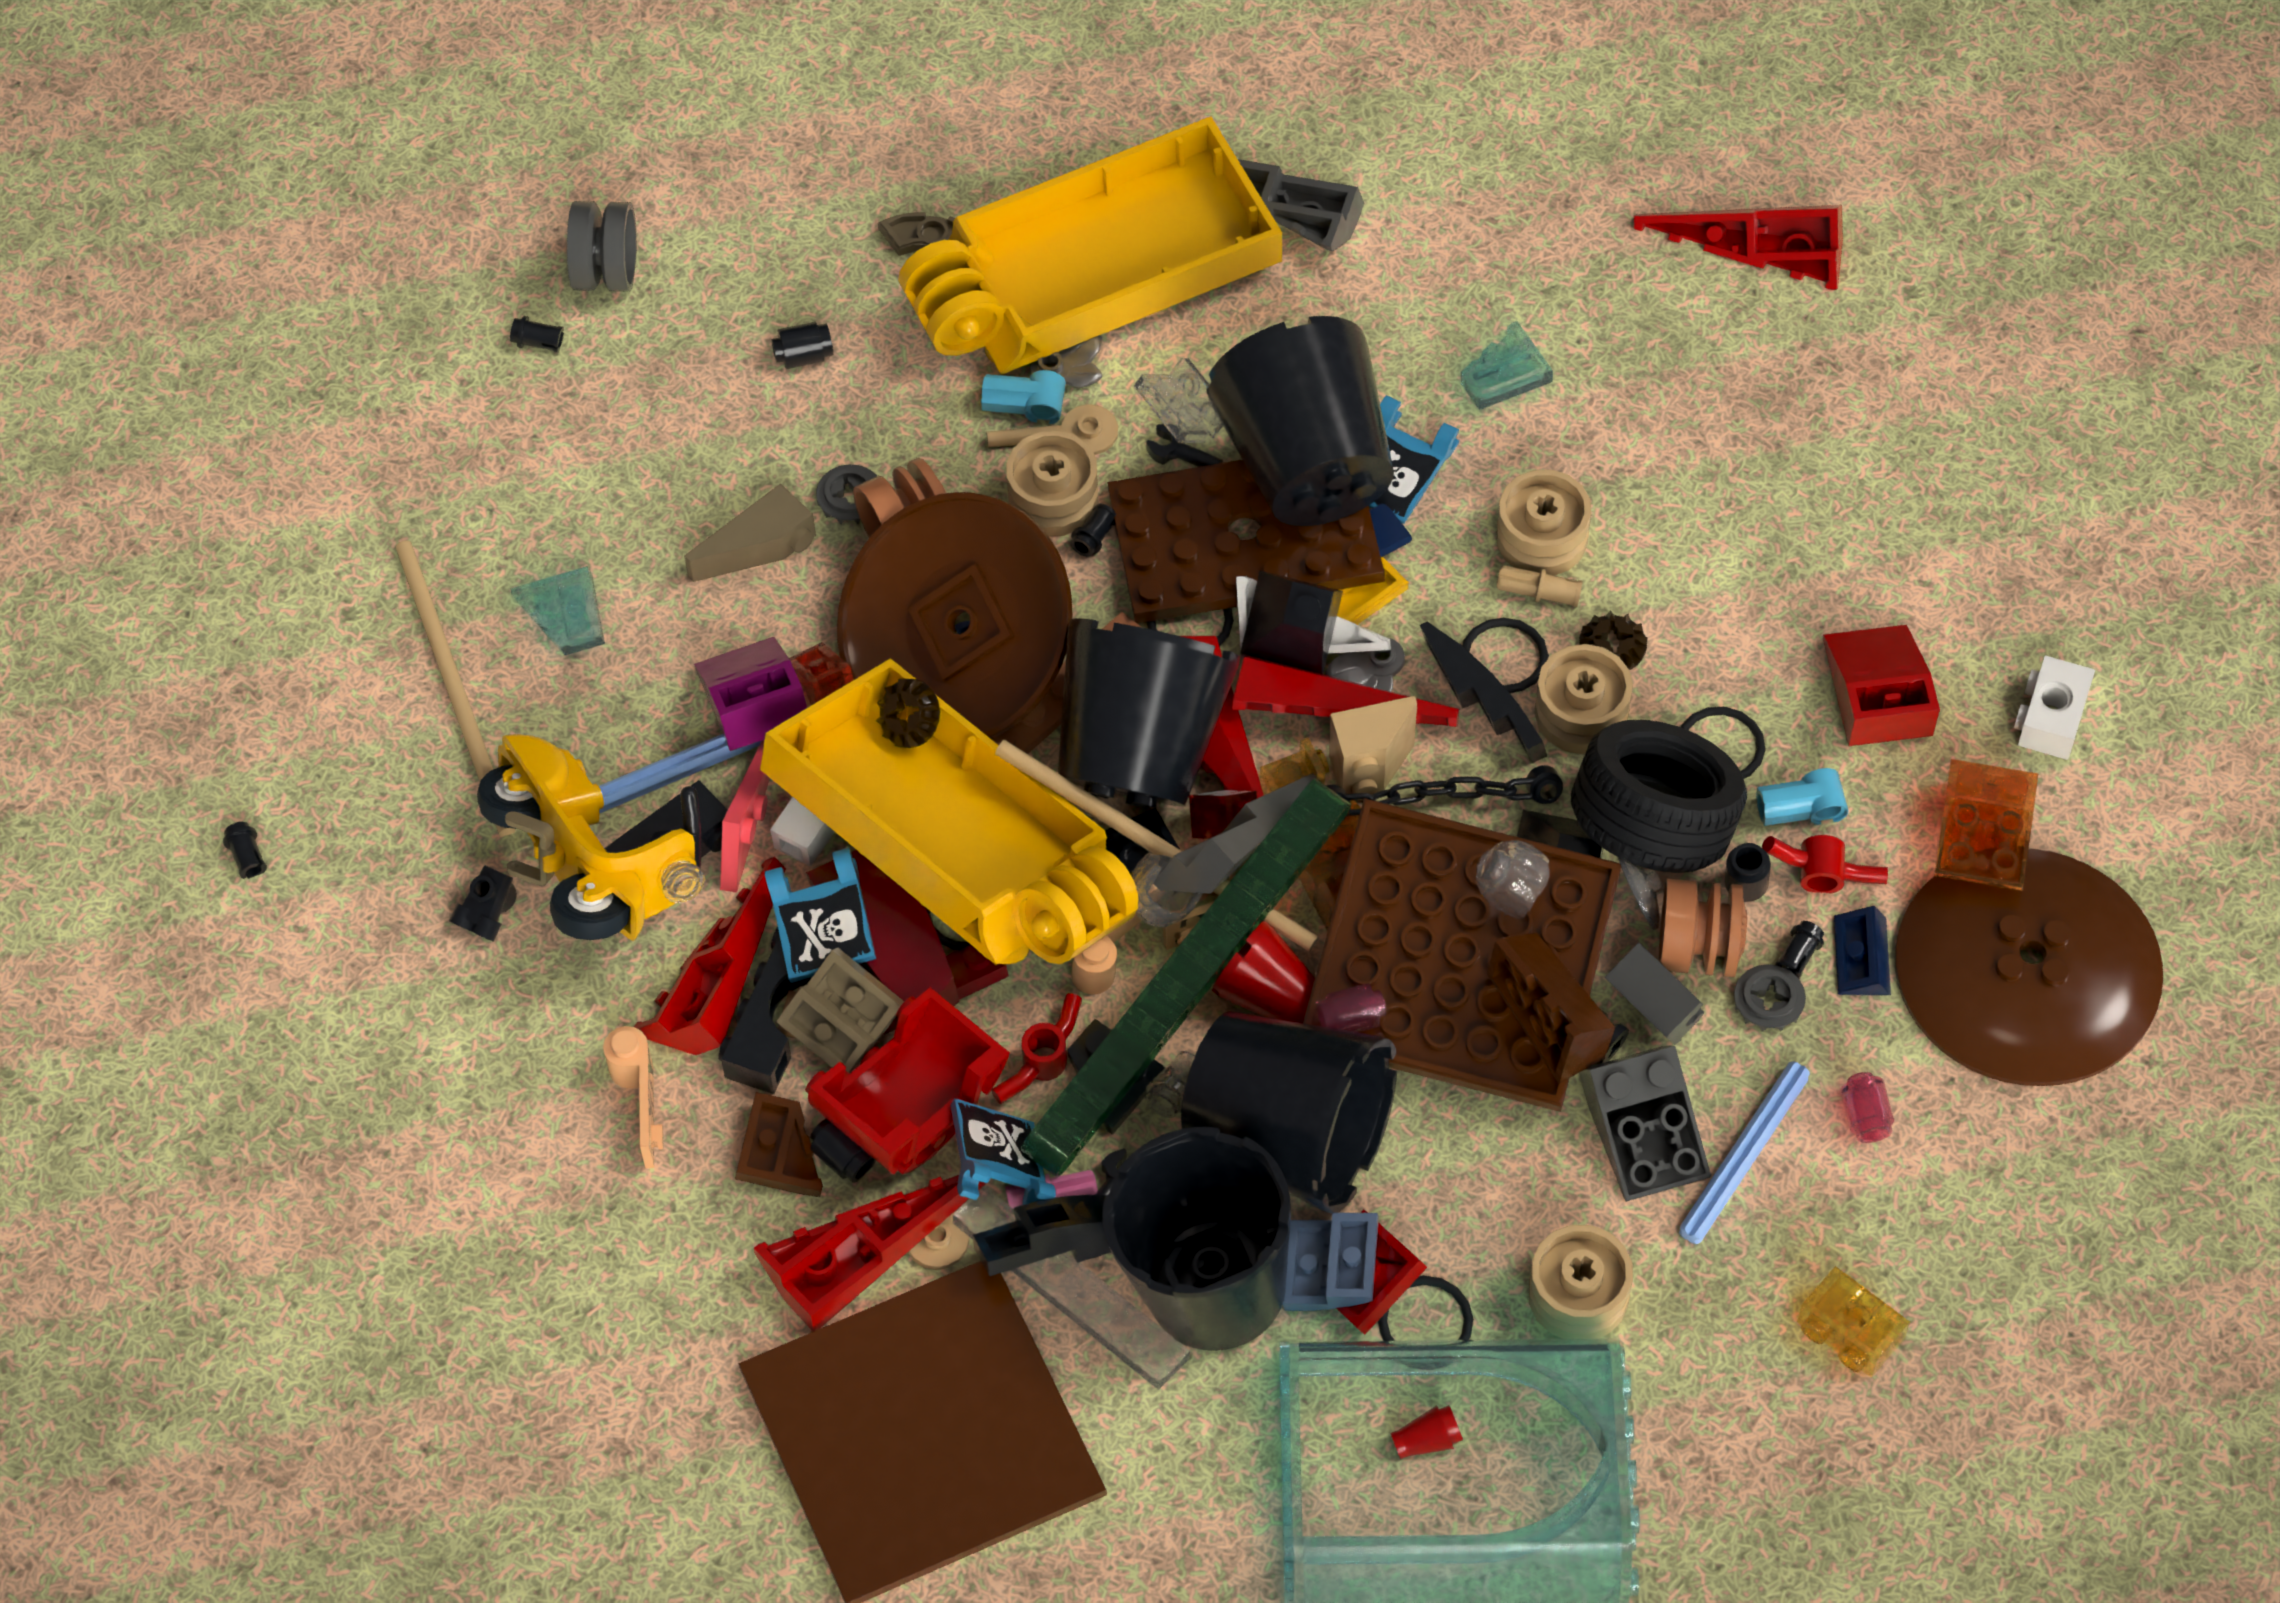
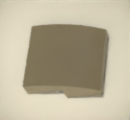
M835 948L830 952L808 984L799 989L776 1022L828 1065L833 1067L838 1062H841L846 1066V1071L851 1073L896 1018L897 1011L904 1001L842 950Z

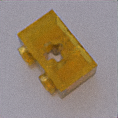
M1836 1266L1803 1302L1797 1320L1801 1325V1330L1811 1341L1816 1344L1826 1343L1838 1352L1840 1361L1848 1369L1857 1373L1862 1370L1871 1378L1903 1342L1910 1324L1909 1320ZM1852 1322L1856 1323L1851 1325L1850 1328L1845 1327L1850 1325Z

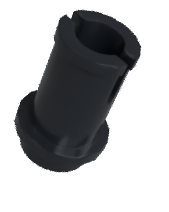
M523 316L522 319L515 318L511 327L510 342L517 343L518 348L528 345L559 353L564 338V327L529 321L528 316Z
M1097 504L1082 527L1075 528L1071 533L1072 548L1078 554L1085 557L1098 553L1102 548L1101 541L1111 527L1115 525L1114 517L1117 513L1105 504Z
M243 821L228 826L224 830L223 844L227 849L231 850L240 877L242 879L246 877L250 879L263 874L267 870V865L263 861L255 841L257 838L255 828L250 827L247 822Z
M1801 921L1799 925L1793 926L1790 931L1792 938L1780 959L1775 963V965L1783 966V968L1791 971L1798 979L1802 976L1803 970L1814 951L1820 950L1824 945L1822 939L1824 936L1823 930L1809 921Z

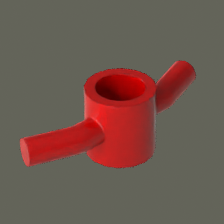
M1815 835L1803 840L1801 850L1793 848L1773 836H1768L1762 843V849L1769 855L1784 863L1801 868L1800 884L1808 892L1836 893L1844 887L1845 880L1887 884L1888 867L1856 865L1845 862V843L1834 836Z
M1073 993L1065 995L1061 1012L1055 1025L1038 1023L1025 1031L1021 1045L1023 1066L1015 1075L991 1089L994 1098L999 1104L1006 1102L1026 1089L1035 1079L1049 1081L1057 1078L1064 1072L1067 1066L1066 1039L1074 1029L1082 1003L1080 996ZM1042 1047H1049L1055 1051L1048 1056H1038L1033 1053Z

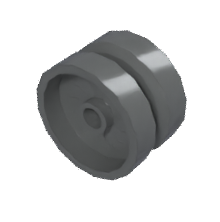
M574 201L569 211L567 227V266L571 288L576 291H594L599 285L602 276L603 282L609 291L630 292L634 283L637 256L636 218L632 203L610 202L605 208L602 217L595 201Z

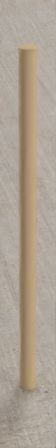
M407 540L401 541L395 548L479 781H481L489 771L494 769L412 543ZM495 824L500 837L515 833L516 831L513 828H504Z
M1003 740L998 746L995 755L1165 862L1169 863L1174 855L1182 852L1008 741ZM1227 879L1213 891L1259 921L1267 922L1278 933L1308 952L1312 950L1319 938Z

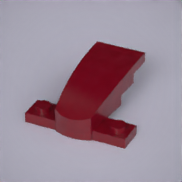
M857 850L851 852L852 858L856 860L859 871L861 892L876 959L860 963L859 965L904 1002L911 996L919 997L931 987L951 1005L955 1006L959 1003L960 999L1009 977L1006 964L995 965L972 945L946 956L926 908ZM834 860L806 872L811 887L839 878ZM897 1017L893 1020V1022L882 1034V1036L896 1030L898 1022Z

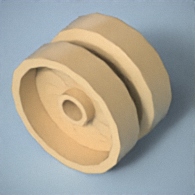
M1054 430L1040 431L1027 436L1012 449L1006 462L1009 504L1030 516L1049 537L1065 536L1072 533L1075 528L1082 527L1092 513L1093 508L1099 504L1097 458L1090 446L1074 434Z
M1532 470L1514 478L1505 487L1499 500L1497 547L1504 560L1515 568L1538 573L1545 569L1546 574L1553 576L1574 567L1582 559L1587 548L1591 522V501L1583 485L1570 475L1555 470Z
M1588 644L1567 646L1549 657L1541 667L1535 703L1537 726L1548 742L1563 751L1585 754L1595 734L1611 724L1628 720L1633 683L1630 671L1620 657L1603 647Z
M1569 1225L1555 1230L1539 1244L1531 1264L1529 1305L1536 1320L1551 1334L1568 1341L1589 1342L1608 1335L1622 1322L1629 1305L1633 1283V1264L1625 1246L1610 1232L1593 1225Z

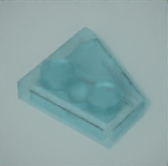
M1518 321L1511 323L1507 327V335L1498 344L1491 342L1482 351L1481 357L1472 361L1461 372V385L1479 410L1553 382L1552 368Z
M588 566L511 588V594L515 601L565 656L605 644L593 575Z

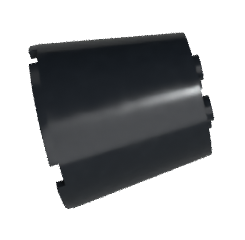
M1311 316L1308 319V324L1288 329L1285 323L1282 322L1263 329L1239 342L1227 351L1209 373L1211 383L1209 388H1206L1209 401L1272 513L1280 522L1293 526H1315L1337 521L1369 506L1390 486L1394 470L1367 340L1364 332L1357 324L1334 316Z
M1070 619L1067 635L1058 774L1074 784L1084 787V790L1097 798L1108 799L1114 798L1115 794L1126 797L1125 804L1151 809V807L1156 808L1157 803L1181 807L1186 806L1238 669L1240 656L1231 651L1223 650L1222 657L1213 655L1214 645L1156 630L1114 623L1113 630L1108 631L1097 629L1099 621L1093 619Z
M1232 1011L1225 1012L1212 1024L1197 1049L1183 1094L1182 1129L1214 1127L1219 1128L1220 1133L1236 1136L1244 1139L1245 1136L1262 1146L1278 1163L1286 1179L1289 1194L1330 1214L1338 1213L1357 1194V1187L1352 1186V1183L1359 1169L1362 1168L1369 1171L1380 1148L1390 1117L1396 1089L1397 1071L1389 1069V1059L1393 1060L1395 1057L1396 1048L1391 1040L1377 1035Z
M1184 1128L1150 1140L1123 1162L1117 1170L1118 1177L1112 1185L1109 1195L1105 1196L1103 1227L1110 1251L1159 1325L1176 1341L1192 1348L1208 1351L1227 1350L1244 1345L1261 1335L1273 1323L1281 1310L1285 1298L1291 1199L1284 1174L1274 1158L1258 1143L1246 1136L1244 1139L1236 1136L1220 1133L1219 1128Z

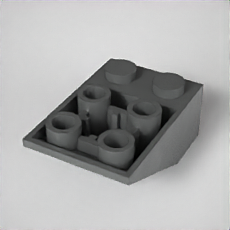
M1661 1046L1591 1066L1579 1073L1588 1108L1625 1202L1712 1177L1675 1046Z

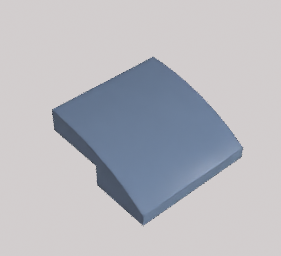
M1333 1213L1332 1220H1290L1286 1293L1283 1302L1284 1310H1328L1373 1301L1378 1213Z

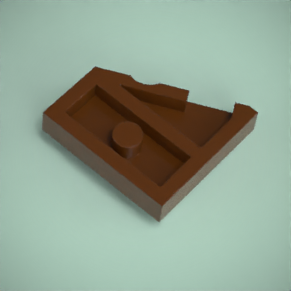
M755 1092L735 1180L802 1195L821 1196L823 1184L821 1178H818L813 1160L814 1152L810 1150L811 1141L804 1128L805 1119L800 1102Z

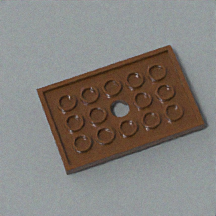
M1243 460L1107 482L1111 507L1117 513L1114 517L1134 621L1137 624L1238 607L1236 577L1247 576L1257 581L1260 571L1337 590L1385 582L1384 568L1369 506L1348 517L1326 524L1293 526L1282 523L1272 513ZM1242 518L1253 519L1261 526L1256 532V537L1249 540H1240L1237 534L1228 530L1234 521Z

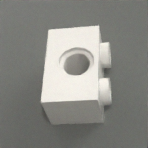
M2044 656L2040 671L2031 669L2024 694L2032 696L2030 706L2021 704L2014 729L2022 731L2018 746L2068 760L2095 669ZM2046 705H2052L2058 709L2048 708Z

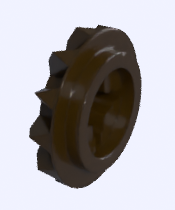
M1610 610L1606 616L1598 617L1594 615L1586 626H1582L1579 645L1588 644L1603 647L1612 653L1613 647L1606 640L1610 630H1614L1617 639L1621 640L1614 654L1620 657L1629 670L1636 667L1646 654L1648 637H1645L1642 623L1636 624L1633 622L1629 614H1626L1624 617L1617 616Z
M898 679V682L885 687L886 693L883 699L876 702L880 707V717L875 721L882 726L884 731L882 737L892 741L895 746L904 748L918 747L926 743L937 729L940 719L939 702L934 691L923 681L917 679ZM905 706L919 708V711L913 712L912 715L908 716L907 720L897 718V714L903 711Z

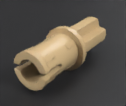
M1502 566L1498 574L1497 588L1502 591L1535 597V602L1538 603L1540 599L1577 607L1583 581L1546 574L1545 569L1538 573L1510 566Z

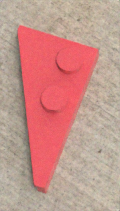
M764 740L761 741L722 821L720 890L737 893L748 852L755 837L757 821H763L766 814L768 798L765 794L770 778L760 770Z

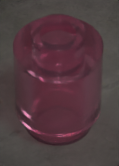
M1369 983L1326 994V999L1316 1002L1318 1017L1322 1027L1362 1032L1380 1027V1017L1386 1016V1006L1381 991H1373Z
M1861 1072L1850 1076L1847 1079V1083L1840 1089L1850 1131L1856 1134L1857 1140L1862 1143H1873L1889 1137L1893 1132L1891 1125L1894 1123V1116L1884 1079L1873 1076L1870 1072Z

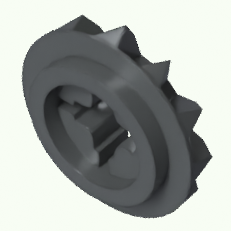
M851 464L838 466L828 471L819 481L816 490L818 506L821 507L826 518L834 517L840 524L845 520H854L859 524L861 519L855 503L851 504L844 497L845 484H848L849 489H852L853 492L855 486L875 478L877 475L866 467Z
M1759 965L1747 970L1737 981L1734 990L1735 1010H1739L1743 1015L1745 1024L1751 1022L1758 1025L1762 1032L1767 1028H1778L1782 1031L1786 1025L1797 1022L1805 1007V990L1798 977L1786 968L1777 965ZM1770 985H1774L1775 999L1782 1002H1774L1772 1008L1765 1010V1006H1763L1764 1000L1757 996H1765L1766 991H1769Z

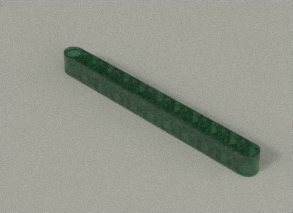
M1316 778L1305 787L1032 1129L1021 1146L1020 1151L1057 1178L1066 1171L1216 982L1235 953H1239L1247 943L1246 939L1266 919L1348 814L1351 803Z

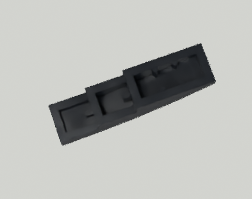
M1428 621L1421 624L1420 628L1425 642L1461 707L1466 708L1478 702L1497 736L1513 729L1531 763L1547 757L1544 743L1520 705L1493 673L1461 644Z

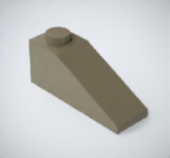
M780 483L684 555L688 577L695 582L784 560L793 552L799 553L810 546L816 536L813 513Z

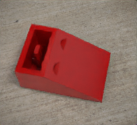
M1907 625L1823 634L1825 651L1848 746L1931 737L1934 735L1940 707L1931 672Z

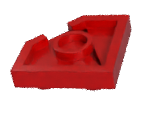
M1364 1209L1361 1211V1213H1368ZM1378 1222L1373 1301L1336 1309L1365 1335L1425 1271L1427 1266Z

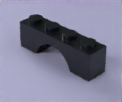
M778 927L772 937L770 957L767 962L762 961L759 964L754 976L753 984L755 988L750 999L744 998L736 1016V1023H738L732 1036L727 1035L724 1038L718 1055L719 1061L722 1062L725 1078L771 1094H775L791 1059L789 1040L775 1026L773 1022L774 1013L789 990L793 991L805 986L811 980V978H807L793 983L790 982Z

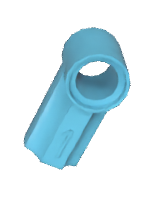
M1049 370L1036 371L1030 375V378L986 374L982 385V411L1025 414V417L1031 422L1037 423V419L1050 420L1049 424L1057 423L1061 417L1066 381L1060 374Z
M1821 768L1807 773L1800 781L1757 787V808L1764 826L1811 819L1812 823L1820 825L1821 820L1833 819L1834 822H1839L1849 813L1839 774L1835 769Z

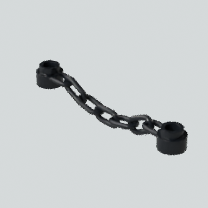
M1541 765L1532 769L1526 778L1512 779L1507 783L1484 781L1480 777H1452L1447 781L1433 782L1415 780L1398 783L1388 790H1382L1373 794L1365 792L1346 794L1345 790L1338 785H1326L1316 792L1313 804L1321 820L1326 823H1339L1347 816L1360 815L1361 808L1351 809L1350 800L1362 799L1363 804L1364 798L1376 801V799L1387 796V799L1379 802L1399 806L1419 802L1425 796L1447 795L1454 799H1475L1483 795L1506 797L1512 801L1533 799L1540 804H1550L1558 800L1562 794L1563 782L1553 767ZM1455 783H1476L1474 786L1476 792H1455L1457 790ZM1526 784L1529 793L1516 794L1517 788L1515 785ZM1545 785H1553L1550 790L1540 792ZM1414 787V791L1418 795L1401 798L1397 790ZM1444 787V788H1442V789H1431V790H1428V788ZM1487 787L1499 788L1504 790L1488 789ZM1340 804L1337 810L1327 811L1331 805Z

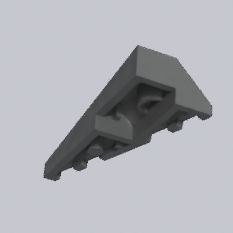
M1238 159L1278 224L1329 251L1336 250L1351 239L1364 206V201L1358 187L1284 175L1280 166Z
M1312 773L1245 804L1221 834L1174 855L1153 881V884L1160 891L1211 894L1304 807L1324 784Z

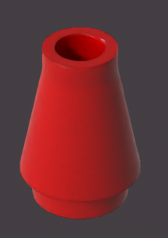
M1436 1405L1401 1429L1390 1433L1400 1460L1408 1456L1454 1449L1453 1444L1463 1441L1450 1405L1438 1409Z

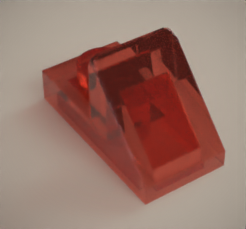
M823 642L789 658L800 684L805 688L811 705L853 681V672L850 665Z

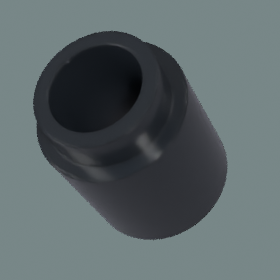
M815 321L777 329L778 338L771 339L776 363L784 362L786 369L824 362V357L834 355L827 323L817 325Z
M1753 843L1741 844L1729 853L1726 860L1725 887L1729 893L1731 884L1743 885L1744 902H1751L1761 898L1769 886L1771 862L1767 852L1760 846Z
M826 1118L814 1128L810 1135V1138L813 1140L810 1150L842 1179L848 1177L853 1183L858 1182L876 1163L873 1157Z

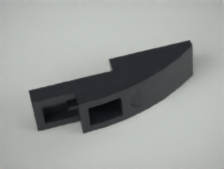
M1106 1195L1064 1196L1014 1207L1015 1222L972 1235L974 1249L989 1276L1071 1251L1077 1263L1111 1253L1103 1227V1204Z

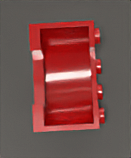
M931 987L917 998L914 996L909 997L900 1006L896 1014L898 1022L894 1037L883 1047L878 1048L876 1046L869 1050L861 1060L860 1066L849 1073L846 1071V1066L838 1062L829 1071L824 1072L822 1070L815 1074L805 1089L808 1093V1101L814 1109L893 1175L897 1171L901 1174H906L920 1167L931 1159L956 1134L951 1111V1103L954 1098L975 1105L978 1104L981 1091L985 1095L991 1092L1010 1055L1009 1051Z

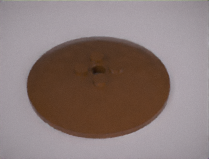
M971 492L939 494L915 502L894 514L872 534L855 558L846 577L837 617L838 650L846 679L850 683L891 658L914 678L930 686L939 698L990 739H993L1013 728L1036 708L1051 688L1062 667L1067 649L1068 626L1070 619L1073 617L1070 582L1064 563L1052 540L1041 526L1020 509L1000 499ZM967 612L970 616L969 628L964 633L958 634L955 630L956 618L961 613Z
M2028 848L1997 849L1975 854L1951 864L1931 878L1916 894L1904 914L1896 940L1895 971L1902 999L1917 1026L1936 1047L1957 1063L1981 1075L2002 1082L2027 1086L2062 1085L2077 1082L2107 1070L2128 1055L2143 1039L2156 1015L2162 995L2163 962L2160 947L2147 917L2138 904L2115 881L2099 870L2069 856L2051 851ZM2025 949H2034L2042 955L2043 961L2038 964H2030L2022 959L2020 952Z

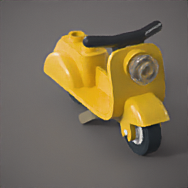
M521 734L503 735L502 745L498 746V768L489 771L481 779L478 787L477 800L481 814L489 822L500 827L527 832L534 843V857L539 859L540 869L520 861H510L507 864V873L538 886H545L555 874L560 883L553 890L550 912L554 925L563 934L576 939L597 940L608 938L621 932L628 939L634 941L642 931L644 919L654 916L676 903L692 900L704 887L705 877L701 870V820L698 793L694 787L686 786L680 793L683 828L673 831L659 830L652 834L651 842L626 852L608 853L589 827L599 823V809L604 807V800L600 787L596 783L592 784L586 776L582 761L579 758L575 759L568 750L558 748L539 737Z

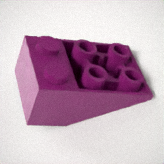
M775 637L694 664L730 751L764 740L766 732L807 708L803 689L792 663Z

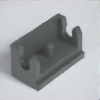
M1639 942L1605 976L1674 1045L1682 1040L1681 1038L1704 1014V1011L1701 1009L1703 1004Z

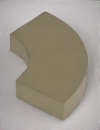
M926 212L906 213L878 222V230L898 256L917 251L930 243L948 240L952 234L955 218L951 216L948 219L926 216Z

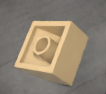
M1415 696L1330 714L1329 759L1337 785L1342 787L1346 794L1363 792L1373 794L1385 790L1414 747L1417 712Z

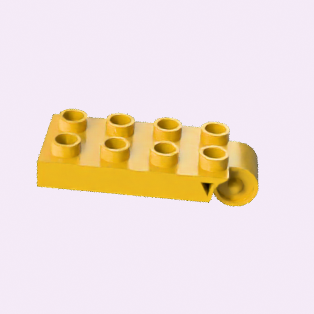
M1210 116L957 216L953 221L952 234L949 239L930 243L917 250L906 260L900 269L898 281L937 352L945 356H959L984 347L988 359L995 364L1000 375L1035 362L1042 357L1045 358L1055 352H1060L1282 262V231L1215 121Z
M891 658L766 732L760 770L995 965L1020 962L1028 955L1029 950L1049 963L1063 964L1132 919L1138 909V892L1135 882L1126 866L1114 854L1106 850L1107 836L1105 830L1064 797L995 755L999 745L937 696L940 707V719L933 736L923 745L914 748L897 747L892 741L882 737L884 733L882 726L875 721L880 717V707L876 702L883 699L886 693L885 687L898 682V679H916ZM905 706V709L897 714V718L907 720L908 716L912 715L915 711H919V708Z

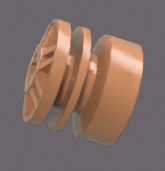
M918 457L909 461L907 470L901 466L894 468L892 472L894 488L882 476H877L854 487V502L869 538L885 521L905 507L922 499L946 493L943 485L924 459Z
M1666 879L1661 914L1658 961L1669 972L1688 974L1694 954L1703 955L1705 975L1712 976L1716 956L1723 957V977L1734 978L1738 963L1744 953L1747 932V910L1743 899V885H1730L1728 902L1725 904L1721 903L1720 883H1713L1707 902L1698 901L1696 881Z

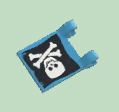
M1386 395L1381 401L1380 406L1394 476L1388 489L1371 503L1369 507L1374 508L1384 503L1393 511L1400 522L1404 524L1443 463L1458 446L1459 440L1456 439V436L1459 433V429L1443 423L1432 445L1394 428L1402 416V413L1397 411L1401 406V402Z
M850 848L832 852L839 877L837 880L791 892L789 880L787 877H784L782 867L765 871L787 973L791 983L813 977L830 952L835 948L842 950L858 964L876 959L859 882V871L855 858H852Z
M954 1098L951 1103V1111L961 1162L957 1185L960 1196L977 1200L979 1197V1181L988 1183L992 1178L1025 1188L1022 1205L1056 1197L1054 1185L1045 1181L1034 1122Z

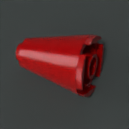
M1263 921L1246 939L1247 943L1239 953L1236 952L1214 983L1211 991L1218 995V997L1262 1017L1303 1023L1315 977L1277 931L1267 922Z

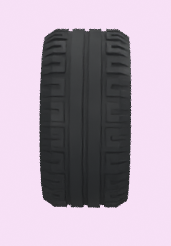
M1642 719L1617 722L1595 734L1587 747L1571 790V806L1578 824L1600 847L1618 858L1637 866L1672 873L1697 871L1722 858L1733 838L1747 801V788L1738 766L1719 747L1700 735L1681 727Z

